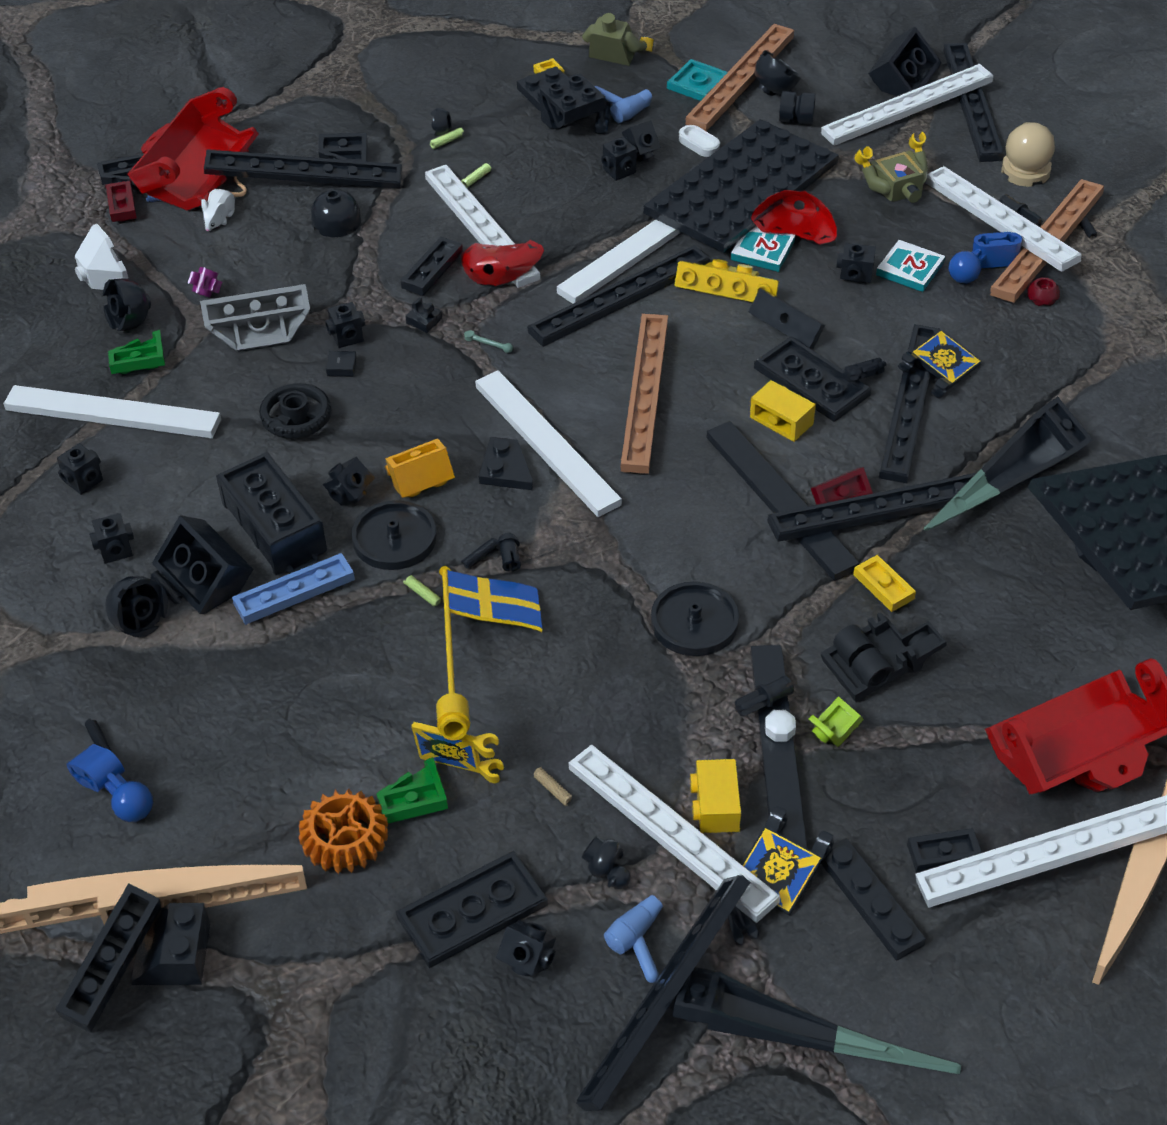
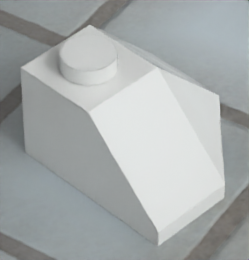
M98 224L91 227L75 254L77 263L75 272L79 280L85 281L91 289L103 290L105 283L109 279H128V275L123 262L118 260L117 255L112 249L114 245L110 237Z

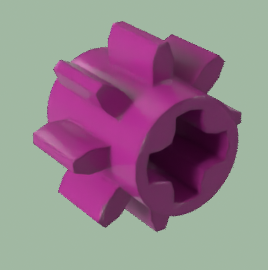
M203 267L199 268L198 273L191 271L188 283L193 285L192 292L208 298L211 297L212 292L219 294L222 282L217 280L219 273Z

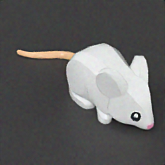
M234 176V181L242 188V192L214 189L209 193L207 202L205 199H202L201 204L206 231H211L220 224L226 225V217H231L235 211L234 197H242L246 194V186L237 177Z

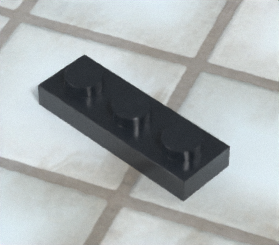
M440 237L401 279V288L424 296L463 252L462 243Z

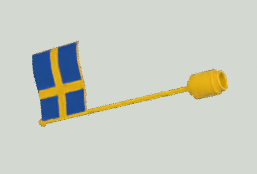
M442 566L439 574L443 580L449 694L443 695L437 701V728L444 738L459 740L466 735L470 728V715L467 699L455 693L450 613L482 621L519 625L542 632V621L537 588L516 582L462 574L451 571L448 566Z

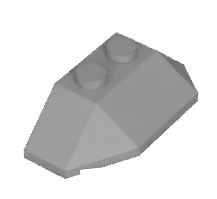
M306 284L200 301L205 328L235 351L290 343L310 312Z

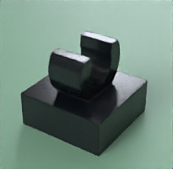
M420 297L413 302L412 310L405 316L406 324L426 333L443 318L442 310L435 308L431 302L428 304L422 302Z

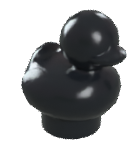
M595 836L581 856L582 859L588 862L589 872L597 878L607 876L608 888L623 889L629 884L631 878L629 871L623 866H614L616 861L624 855L620 843L614 839L603 841L598 836Z

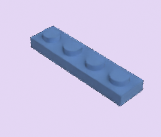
M340 553L233 596L232 599L236 610L246 625L354 581L355 577L350 565L343 554Z

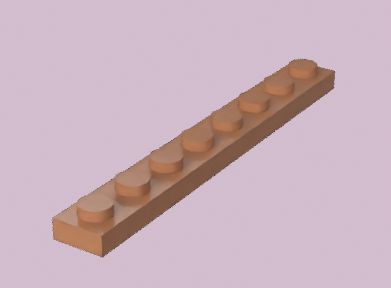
M773 24L686 116L685 125H695L707 132L756 79L754 72L755 64L763 51L768 50L774 54L773 58H775L794 38V30Z
M1081 179L1041 228L1064 243L1103 195L1104 185ZM1023 248L991 286L990 295L1015 303L1047 262L1026 248Z
M642 314L621 458V472L649 474L668 315Z

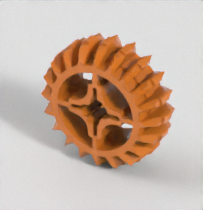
M349 788L345 794H340L336 789L331 797L322 794L321 802L312 801L310 805L311 810H304L303 820L299 821L300 845H302L303 853L307 858H311L314 866L321 864L325 872L334 867L338 875L342 868H348L352 873L354 866L358 864L365 869L367 859L376 861L377 852L384 851V841H387L388 821L385 814L381 812V805L376 804L373 796L365 798L362 790L356 795H353ZM361 819L364 822H366L369 825V828L367 829L362 827V824L358 823V820ZM319 833L326 835V838L329 839L328 843L318 837Z

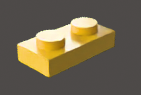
M878 555L854 567L853 575L891 612L915 599L916 591Z

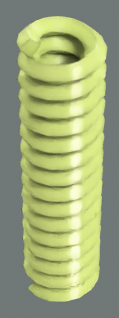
M459 127L431 140V148L441 147L460 138V136L462 137L464 130Z
M485 163L461 180L466 188L470 187V185L489 173L491 166Z
M412 575L408 576L406 581L403 580L406 586L432 606L440 604L441 597L437 596V594Z

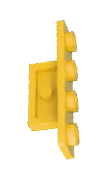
M713 259L712 262L706 265L679 261L674 285L680 288L753 302L759 289H764L777 297L779 281L760 277L759 272L753 271L752 266L738 264L737 267L728 266L727 261Z

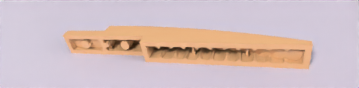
M1167 780L1162 796L1167 795ZM1167 833L1133 843L1092 983L1100 984L1141 916L1167 861Z
M302 865L181 867L62 880L27 886V898L9 899L0 903V934L101 916L105 925L128 883L159 898L162 908L169 903H204L205 908L305 890L307 889Z

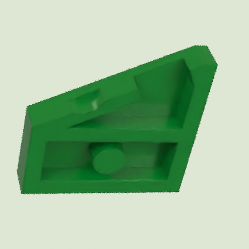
M160 330L152 332L153 338L143 343L139 339H135L124 346L108 351L111 374H127L134 370L155 369L159 366H164L165 360Z
M434 758L424 761L425 768L414 775L407 772L398 778L397 782L386 786L376 793L378 804L382 808L381 812L387 817L388 824L448 809L447 798Z

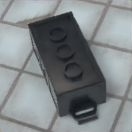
M268 452L216 475L222 505L230 510L239 525L252 539L254 545L270 563L275 575L284 571L293 573L318 563L317 556L327 551L323 522ZM309 560H312V561H310V562H308V563H306V564H304V565H302V566H300V567H298V568H296V569H293V568H295V567H297V566H299V565H301V564H303V563H305V562H307V561H309Z

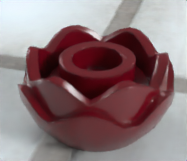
M1038 278L1027 289L1028 298L1037 306L1044 304L1051 306L1060 298L1058 285L1049 278Z

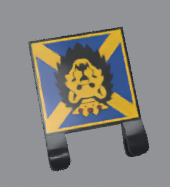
M939 330L914 350L903 354V361L898 364V367L902 371L908 372L918 362L938 378L935 384L936 387L931 393L940 399L952 386L980 366L982 361L945 332Z
M775 806L769 815L765 827L741 865L780 895V903L775 908L790 916L823 859L833 848L834 840L832 834L821 831L811 851L779 834L786 824L788 816L785 809Z

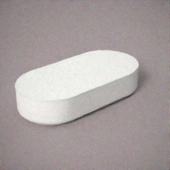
M686 125L679 130L680 143L701 156L709 157L720 149L719 139L698 126Z

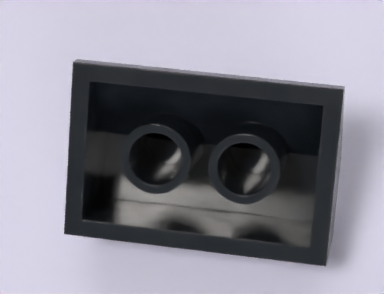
M913 27L894 38L868 74L881 92L900 96L925 86L942 62L918 29Z
M182 515L178 517L152 562L199 614H206L239 594L254 570L205 520Z

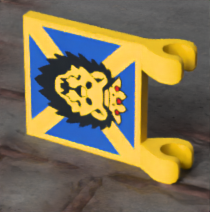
M413 722L411 728L420 759L434 758L436 763L480 773L491 783H498L500 781L498 774L490 772L493 769L504 770L503 762L499 759L480 761L479 753L485 758L494 757V750L485 748V746L490 743L499 744V739L495 734L486 733L478 736L466 734L459 740H448L442 736L437 727Z

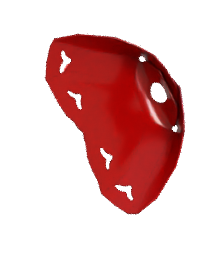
M784 190L765 199L751 216L754 224L762 232L794 234L814 241L819 245L832 242L837 237V226L829 209L821 200L805 191ZM783 199V202L780 205L775 207L773 210L768 212L760 219L754 221L759 214H761L774 202ZM795 201L804 202V208L801 210L796 209L794 206ZM824 235L830 236V238L821 239Z
M531 240L526 243L504 246L474 243L461 254V263L465 273L476 283L497 286L516 280L528 272L540 260L544 248L542 245ZM486 264L493 266L494 272L492 274L485 273L484 266Z

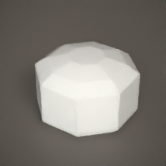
M773 710L766 716L765 734L773 741L787 742L795 735V717L788 711Z

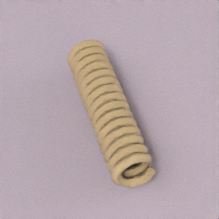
M542 767L537 768L534 772V778L564 806H568L567 803L571 801L572 795L566 789H563Z

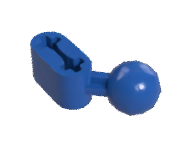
M1014 232L986 233L975 236L972 252L962 251L956 253L951 258L948 265L950 276L957 283L967 284L978 278L981 268L1009 266L1021 251L1022 237Z
M92 744L67 763L69 772L80 785L99 792L104 787L112 795L111 808L121 820L125 822H138L145 819L151 811L153 795L148 787L136 781L127 782L121 776L125 771L122 763L110 750Z

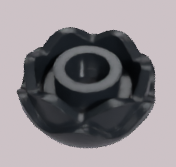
M436 107L431 112L433 117L431 127L436 131L434 135L441 137L452 130V120L447 110Z

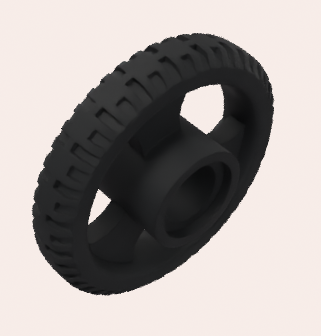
M305 383L286 384L274 389L264 397L259 410L260 419L265 429L273 435L290 439L302 438L318 432L327 424L331 416V403L326 393L316 386ZM307 397L316 400L319 404L308 405ZM280 401L282 414L271 418L269 414L272 407Z

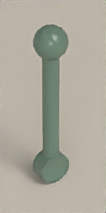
M471 330L464 333L466 341L476 340L503 349L505 353L513 351V346L510 343L502 344L475 335L474 331Z

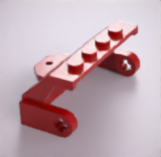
M220 87L190 99L170 123L165 124L148 138L141 147L144 155L127 174L142 194L147 193L149 196L184 210H190L201 206L202 199L208 201L209 193L227 180L226 176L204 174L206 150L249 152L248 147L259 135L254 127L239 131L220 119V116L230 113L237 104V98L231 90Z
M1150 658L1138 663L1135 667L1136 678L1146 700L1131 692L1122 671L1117 670L985 728L997 758L1026 786L1029 795L1048 790L1071 778H1074L1076 783L1095 792H1100L1107 788H1116L1142 776L1148 757V752L1144 745L1167 735V676L1162 666L1155 659Z

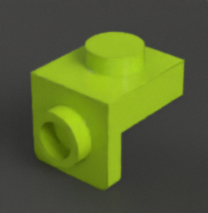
M839 696L819 718H816L813 714L809 718L810 722L815 726L812 732L823 743L826 744L830 740L837 747L864 720L861 715Z

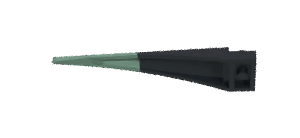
M1057 396L1025 422L924 527V531H928L1069 459L1093 439Z
M695 967L678 992L674 1005L673 1017L682 1018L689 1022L707 1023L708 1030L955 1074H960L961 1065L958 1063L892 1045L805 1013L718 971Z

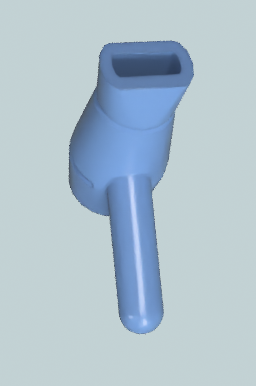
M594 86L605 96V101L613 104L610 107V113L612 118L618 123L633 118L644 108L648 107L653 97L651 92L645 89L635 95L621 98L603 88Z
M650 895L637 906L617 918L604 933L607 945L618 954H624L633 947L644 976L650 983L656 982L659 973L643 935L650 928L663 907L662 903L653 895Z

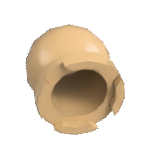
M1025 122L1009 134L1006 141V156L1003 158L1001 170L1002 174L1005 173L1009 176V182L1019 186L1031 187L1033 182L1042 181L1043 184L1049 179L1052 165L1050 161L1055 152L1054 136L1049 129L1039 123Z

